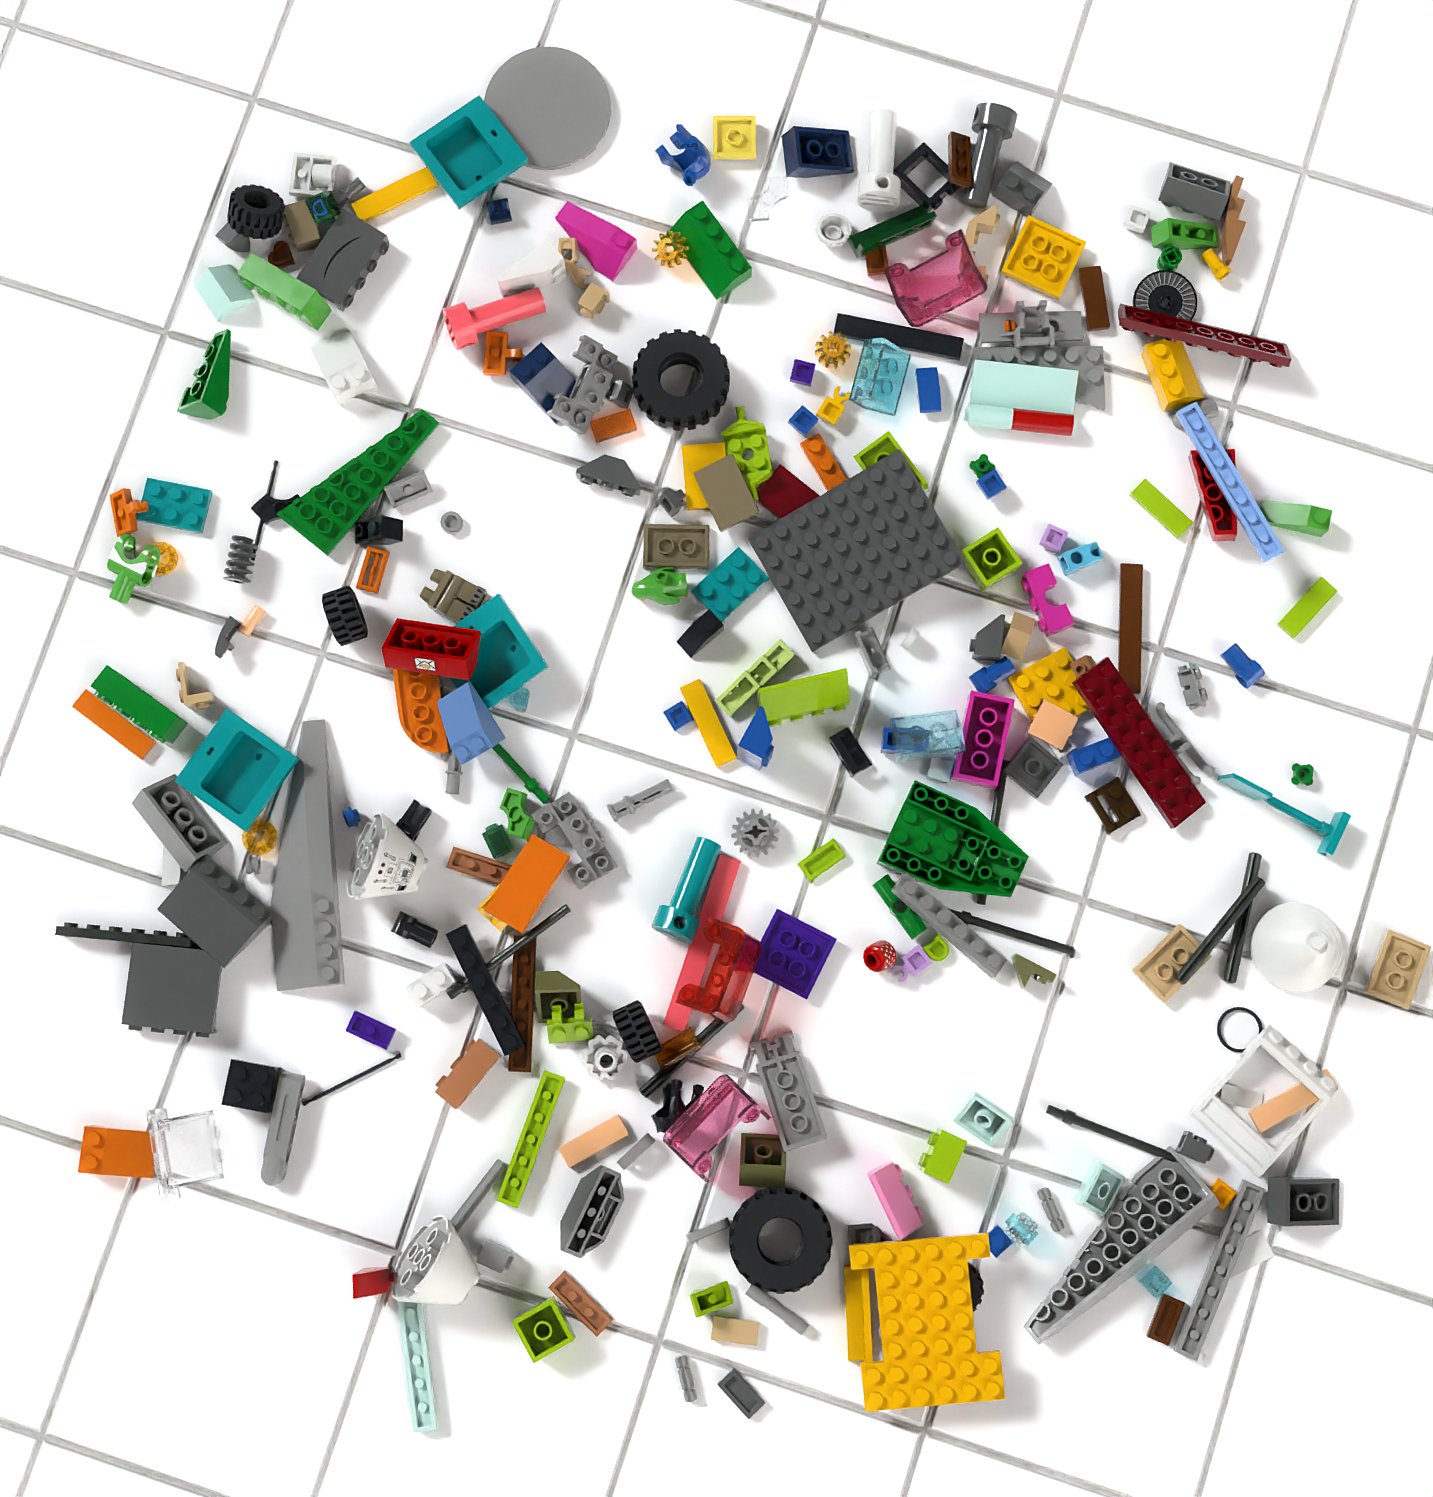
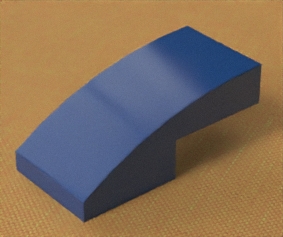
M937 367L916 368L915 376L919 412H941V395Z

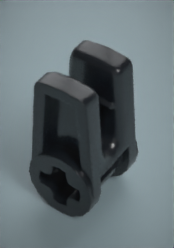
M415 799L402 818L396 823L413 842L416 841L423 826L433 812L430 808L425 807L422 813L418 815L419 817L416 822L410 824L420 808V802Z

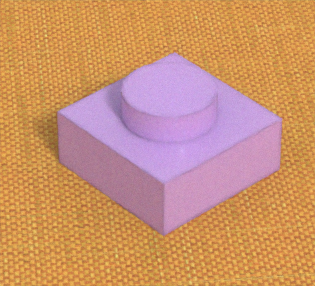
M1049 523L1039 545L1059 554L1069 532Z

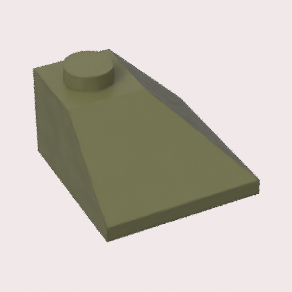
M536 971L535 998L538 1023H547V1020L552 1019V1006L561 1005L562 1018H574V1004L582 1003L580 985L560 971Z

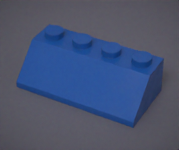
M761 706L756 711L737 748V759L759 771L762 766H768L774 751L771 730L765 710Z

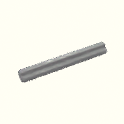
M497 1159L450 1220L457 1233L508 1166L502 1160Z

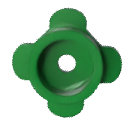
M981 454L979 459L971 461L969 464L970 469L973 470L978 479L995 469V465L990 463L986 454Z
M1298 763L1292 765V784L1298 785L1300 783L1306 786L1313 784L1314 768L1312 765H1300Z

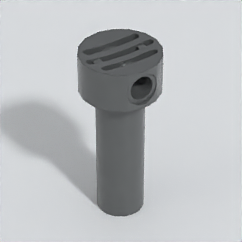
M986 102L980 103L976 107L971 129L978 134L971 161L972 184L969 188H965L962 203L974 208H985L987 206L1002 141L1012 138L1018 116L1016 111L1007 106Z

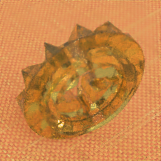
M164 541L154 542L152 545L159 549L160 555L165 554L163 558L166 562L164 564L159 561L155 576L168 575L174 571L178 564V553L172 545ZM153 551L150 553L149 558L152 557Z
M262 819L256 820L249 831H243L241 835L243 846L254 855H265L271 852L278 840L276 828L270 822ZM264 831L263 838L267 842L258 841L255 843L256 837L253 832L260 834Z

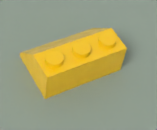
M1161 339L1145 344L1141 357L1163 412L1205 399L1182 341L1171 342Z

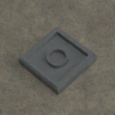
M1029 736L1001 771L1033 798L1037 799L1064 764Z

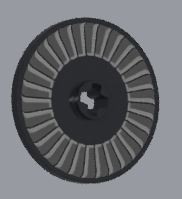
M1160 270L1147 275L1138 284L1133 295L1132 305L1192 321L1197 310V294L1193 285L1185 276L1175 271ZM1167 298L1169 306L1162 307V300Z

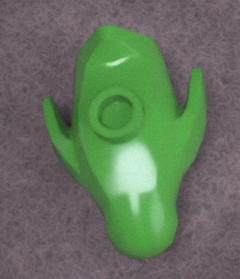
M673 567L658 569L642 580L635 582L631 588L632 595L640 601L645 598L662 605L677 604L680 602L679 597H688L686 573L674 572L675 568Z

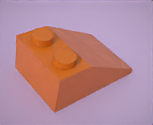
M96 1125L84 1126L78 1172L153 1178L160 1132Z

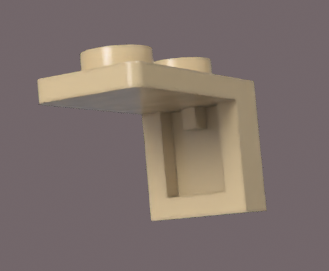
M183 661L178 662L176 677L178 682H181L182 690H179L181 703H184L189 709L196 707V710L208 709L209 705L215 704V697L210 692L192 695L188 666Z

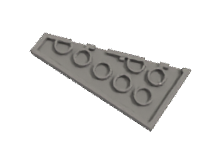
M1103 346L1020 347L1016 349L1014 347L973 348V367L975 359L1078 370L1075 401L1083 405L1088 404L1097 407V409L1102 411L1105 410Z

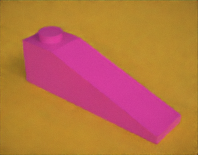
M568 201L555 217V220L570 238L578 240L579 250L589 260L595 271L614 282L637 250V239L618 226Z

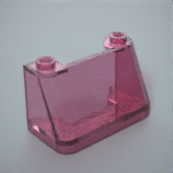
M962 229L950 234L946 238V251L909 270L905 264L896 263L884 269L896 306L911 327H921L986 292L988 287Z

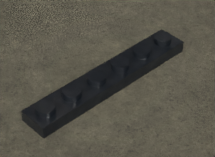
M464 924L445 934L504 1056L525 1047L526 1044L468 925Z

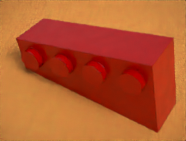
M1225 449L1236 468L1235 449ZM1190 450L1188 459L1212 541H1235L1237 537V517L1198 451Z

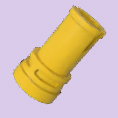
M1212 248L1202 254L1201 258L1210 267L1211 273L1218 282L1232 271L1225 262L1218 258Z

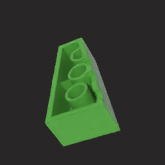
M251 253L237 272L238 276L243 280L241 284L251 291L253 289L256 290L261 297L266 300L270 299L278 307L285 309L317 331L332 311L317 290Z

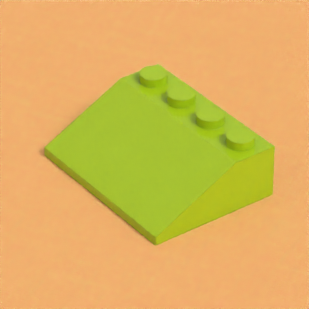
M847 668L758 688V706L764 708L769 727L782 724L781 721L790 719V722L802 720L804 715L820 716L825 714L824 711L833 709V712L845 710L846 706L850 703Z

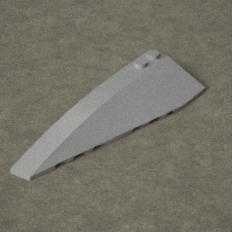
M1171 1146L1165 1150L1170 1152L1176 1161L1171 1162L1157 1156L1134 1175L1131 1180L1133 1184L1127 1191L1123 1190L1118 1197L1117 1203L1106 1213V1218L1100 1226L1095 1228L1075 1255V1260L1064 1270L1061 1279L1050 1289V1294L1044 1302L1039 1304L1023 1327L1038 1345L1121 1286L1220 1204L1215 1194Z

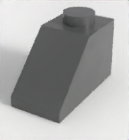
M999 615L978 631L974 639H970L969 652H972V659L996 662L1001 658L1006 615Z

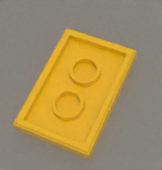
M725 442L681 446L687 511L709 509L693 473L726 457Z

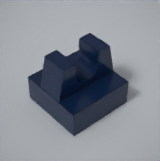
M508 198L487 202L491 225L512 221Z

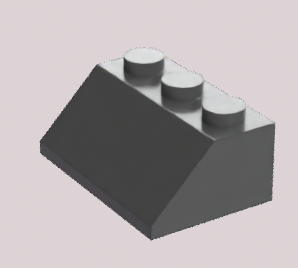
M1170 162L1158 201H1161L1162 204L1168 207H1180L1187 213L1195 212L1202 214L1208 220H1220L1229 198L1231 182Z

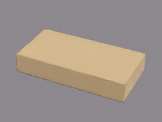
M713 1316L711 1340L757 1346L759 1321Z

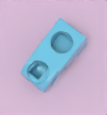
M1093 542L1066 551L1057 559L1064 575L1067 576L1079 569L1099 562L1104 556L1098 543Z

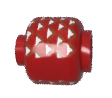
M879 940L867 946L863 953L865 965L873 972H882L892 967L897 958L894 947L885 940Z

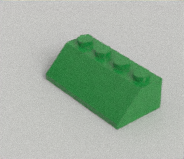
M703 200L685 211L668 231L669 236L716 300L752 277V267Z

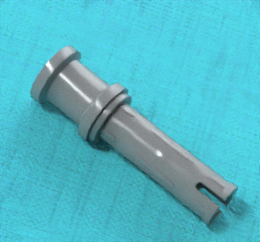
M665 779L631 797L629 795L623 796L622 800L612 805L607 804L606 806L615 823L618 821V818L629 813L634 814L637 808L674 790L669 780Z

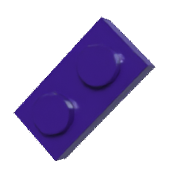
M355 1010L345 1031L387 1050L397 1029Z

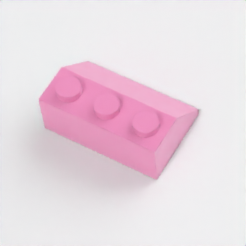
M890 1161L867 1172L868 1178L895 1235L899 1239L906 1237L923 1226L920 1220L924 1219L919 1207H914L910 1200L914 1196L909 1186L903 1185L901 1177H904L898 1164L894 1165Z

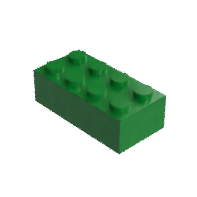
M108 665L104 667L91 684V687L96 690L94 695L112 705L113 709L127 718L132 716L129 719L131 722L145 731L149 729L147 733L163 744L166 741L173 744L188 725V722Z

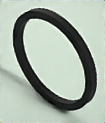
M1234 1007L1225 1011L1219 1018L1217 1035L1220 1042L1227 1049L1242 1053L1245 1049H1235L1229 1046L1221 1035V1024L1225 1016L1230 1012L1242 1010L1251 1014L1257 1021L1258 1035L1262 1032L1263 1027L1259 1017L1252 1010L1244 1007Z

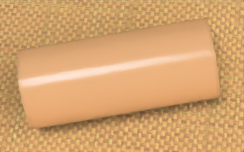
M255 604L238 630L249 637L266 611Z

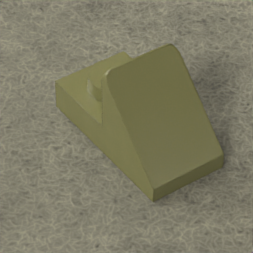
M1017 953L1013 954L1011 958L1021 989L1025 988L1031 974L1034 975V980L1044 985L1046 982L1052 983L1057 975Z

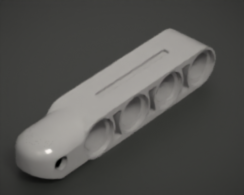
M282 1071L280 1074L263 1153L261 1179L266 1185L275 1186L280 1184L285 1178L305 1086V1075Z

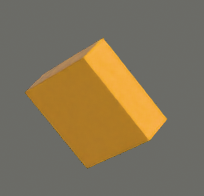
M1217 1178L1209 1188L1218 1199L1220 1204L1217 1207L1222 1211L1226 1209L1237 1194L1235 1190L1220 1178Z

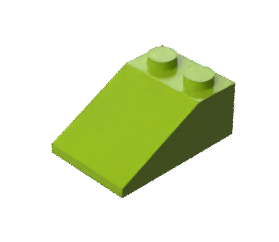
M887 431L853 456L861 469L865 470L900 449L923 490L925 491L929 488L927 481L890 431Z

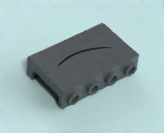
M343 209L296 279L317 290L323 298L335 304L343 312L346 307L348 308L352 304L357 290L363 288L368 274L376 269L380 256L385 255L388 251V237L383 232Z

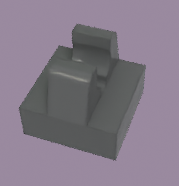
M616 379V382L612 383L611 389L613 391L611 395H606V399L620 408L628 409L633 395V387L624 380Z
M668 488L662 492L658 502L672 518L679 513L683 505V498L686 495L681 489L673 492Z

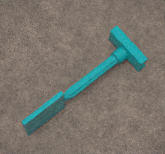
M1235 773L1218 776L1217 781L1253 800H1264L1269 806L1317 830V833L1324 836L1317 850V853L1323 856L1327 854L1332 856L1351 818V815L1346 812H1336L1330 824L1325 821L1321 822L1272 797L1273 793Z

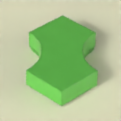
M507 788L499 807L506 813L508 818L507 834L528 841L536 821L529 816L526 809L528 794Z

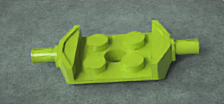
M741 405L740 408L738 406L735 407L737 422L722 431L721 436L724 438L726 456L734 455L754 500L757 501L759 499L756 487L773 475L766 427L763 423L746 419L745 407ZM747 450H752L754 452L753 458L748 461L744 460V453Z

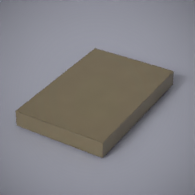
M733 454L693 473L720 532L760 513Z
M644 524L643 568L709 569V525Z

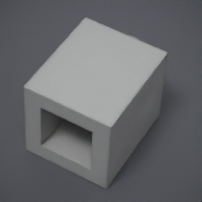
M487 1239L476 1263L502 1273L504 1269L509 1270L514 1257L510 1255L513 1250Z

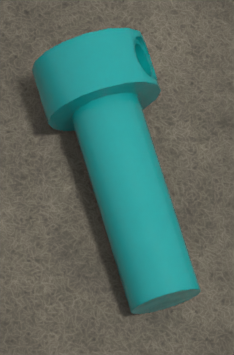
M704 837L696 838L669 906L659 905L651 925L654 930L672 939L689 944L693 943L701 923L698 918L694 917V914L722 847L721 845ZM674 920L678 923V929L674 926Z

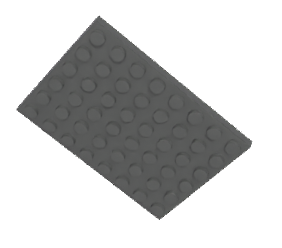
M900 449L747 538L812 652L966 564Z

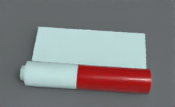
M974 359L969 407L964 409L963 420L967 421L969 426L1071 436L1074 426L1073 409L1079 371Z

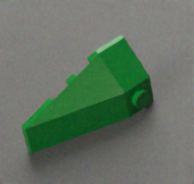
M229 329L214 335L203 356L206 361L199 369L195 370L193 375L196 379L191 388L186 387L177 412L208 420L220 417L225 413L227 409L226 403L229 398L231 331Z

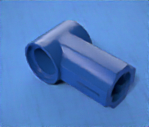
M1234 643L1220 655L1235 672L1237 681L1246 689L1265 675L1261 665L1255 660H1251L1237 643Z
M1004 656L987 668L983 667L968 678L978 692L987 693L995 688L996 684L1013 675L1016 670L1010 659Z

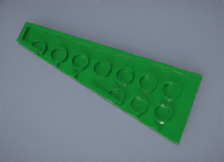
M421 409L404 421L401 426L383 436L380 441L368 447L359 456L351 459L330 474L327 479L312 487L310 491L299 499H295L285 509L280 510L277 516L325 555L329 556L384 491V487L390 484L439 426V422Z

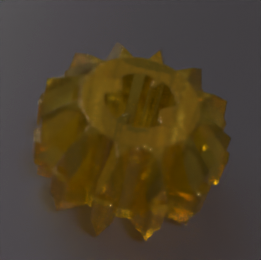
M668 230L666 235L660 233V240L655 239L653 241L657 248H652V252H658L654 259L656 261L661 260V266H666L667 264L669 268H674L675 264L680 266L682 264L681 259H687V255L683 251L689 250L688 246H683L686 238L680 239V233L675 232L673 235L671 230ZM667 247H673L674 250L668 252Z
M830 331L828 332V338L825 335H821V341H817L815 344L817 348L815 356H820L818 358L819 363L826 362V368L833 364L834 369H837L838 363L844 366L846 363L845 359L850 358L851 354L848 351L851 350V345L846 344L848 341L847 337L840 339V332L833 336V333Z

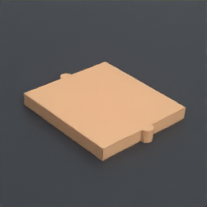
M1043 700L1037 714L1033 715L1034 720L1027 732L1062 750L1069 736L1073 734L1072 730L1078 717Z

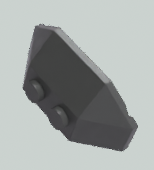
M600 1165L580 1179L560 1221L561 1251L581 1259L586 1253L592 1251L605 1241L624 1201L621 1173Z

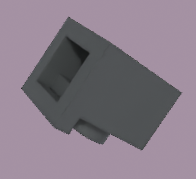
M1184 1130L1175 1151L1202 1164L1210 1161L1214 1154V1149L1206 1144L1207 1140L1197 1135H1194V1138H1192L1193 1133Z

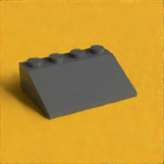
M208 855L202 858L185 875L157 908L162 915L223 968L231 963L272 923L274 914Z

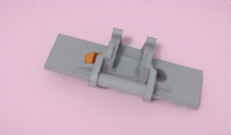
M1040 300L1037 306L1023 307L1024 301H1016L1014 312L979 313L981 343L1012 342L1016 349L1020 348V346L1047 345L1049 348H1053L1055 341H1083L1081 311L1046 312L1047 300ZM1049 322L1056 323L1058 327L1056 331H1054V327ZM1043 333L1045 337H1020V334Z

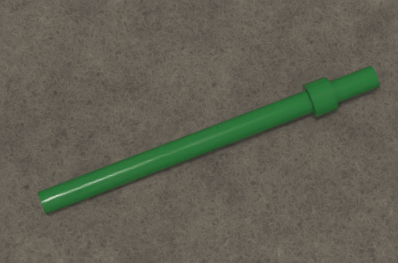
M499 743L492 747L498 756L523 781L524 787L530 793L533 792L543 804L550 800L549 796L539 787L540 783L534 777L531 778Z

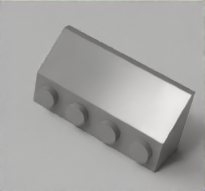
M173 774L141 789L132 805L186 873L206 855L211 857L228 844V841L191 793L175 782L177 775Z

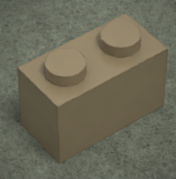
M309 199L285 205L284 210L286 214L283 215L285 226L290 227L291 233L288 234L291 246H296L299 253L317 248L322 239Z

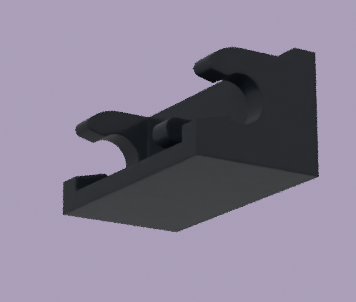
M849 727L829 737L830 745L851 778L872 766L871 761H869Z

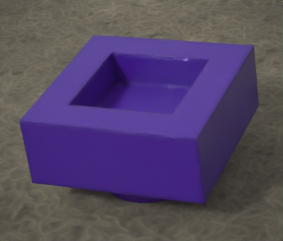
M795 359L790 382L811 387L816 364Z

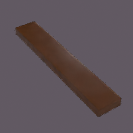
M1121 563L1119 574L1118 672L1132 693L1139 695L1141 693L1143 564Z
M514 936V942L522 936ZM537 937L513 954L511 1015L526 1046L509 1054L508 1072H531Z

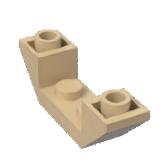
M995 205L970 220L966 229L959 271L976 294L981 293L982 287H987L989 275L985 274L987 266L973 264L976 251H972L973 244L978 243L980 232L992 234L993 228H998L1000 214H997L998 206Z

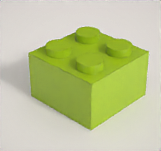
M998 527L960 552L966 562L965 567L982 592L1017 571L1022 565V561Z
M937 1128L936 1132L932 1131L928 1138L927 1144L930 1146L927 1153L923 1152L919 1159L918 1165L921 1166L919 1170L949 1184L967 1141Z
M555 1296L548 1298L511 1321L533 1363L574 1341L576 1338Z

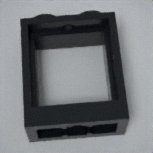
M925 142L893 170V174L901 180V188L919 206L923 205L927 213L932 209H938L943 203V199L947 195H953L959 188L958 185L949 182V166ZM925 159L948 180L930 198L907 176Z

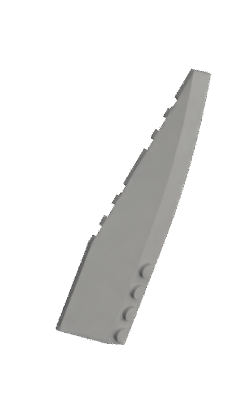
M325 719L302 721L296 755L300 760L294 767L271 897V911L274 912L272 927L277 991L345 985Z

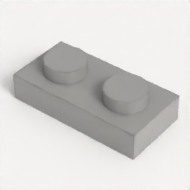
M424 470L384 487L393 509L433 492Z

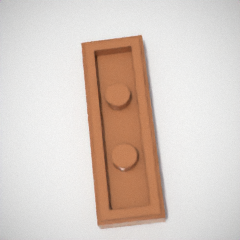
M453 846L446 868L499 885L512 865Z
M565 1270L548 1287L596 1337L613 1321V1318Z

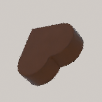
M285 241L276 242L273 247L274 251L268 255V262L279 269L294 265L295 261L289 244Z

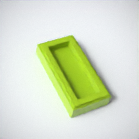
M833 838L801 860L797 865L808 881L811 882L844 859L846 855Z

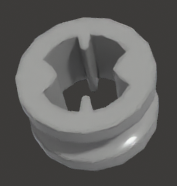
M251 854L247 855V874L251 875L252 872H255L256 875L260 874V855L252 857Z

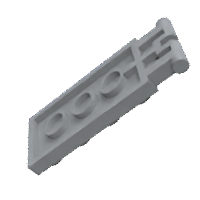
M792 1030L774 1035L773 1040L775 1044L770 1045L768 1038L748 1043L750 1051L756 1052L759 1061L755 1067L783 1152L828 1138L799 1051L794 1052L791 1039H794Z

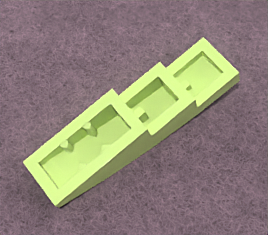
M779 639L715 700L716 704L731 717L758 692V688L764 687L796 654L782 639Z

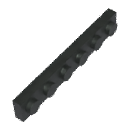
M64 922V926H56L55 935L188 948H195L196 945L188 936L176 932L175 937L167 936L166 931L154 930L153 934H145L144 929L131 928V932H122V927L109 926V930H100V925L87 924L86 928H78V923Z

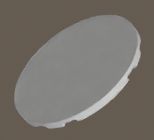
M558 47L532 48L511 57L495 72L488 84L484 97V102L528 157L529 163L524 166L533 169H561L586 158L596 149L601 139L604 138L610 122V95L600 72L581 55Z

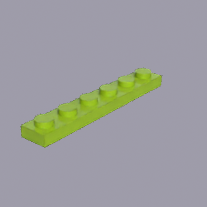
M544 1070L496 1201L518 1209L564 1085L565 1077Z

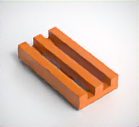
M370 546L367 547L356 586L357 589L379 594L390 555L389 551ZM372 552L376 553L367 585H363ZM380 555H383L374 587H371L380 559Z

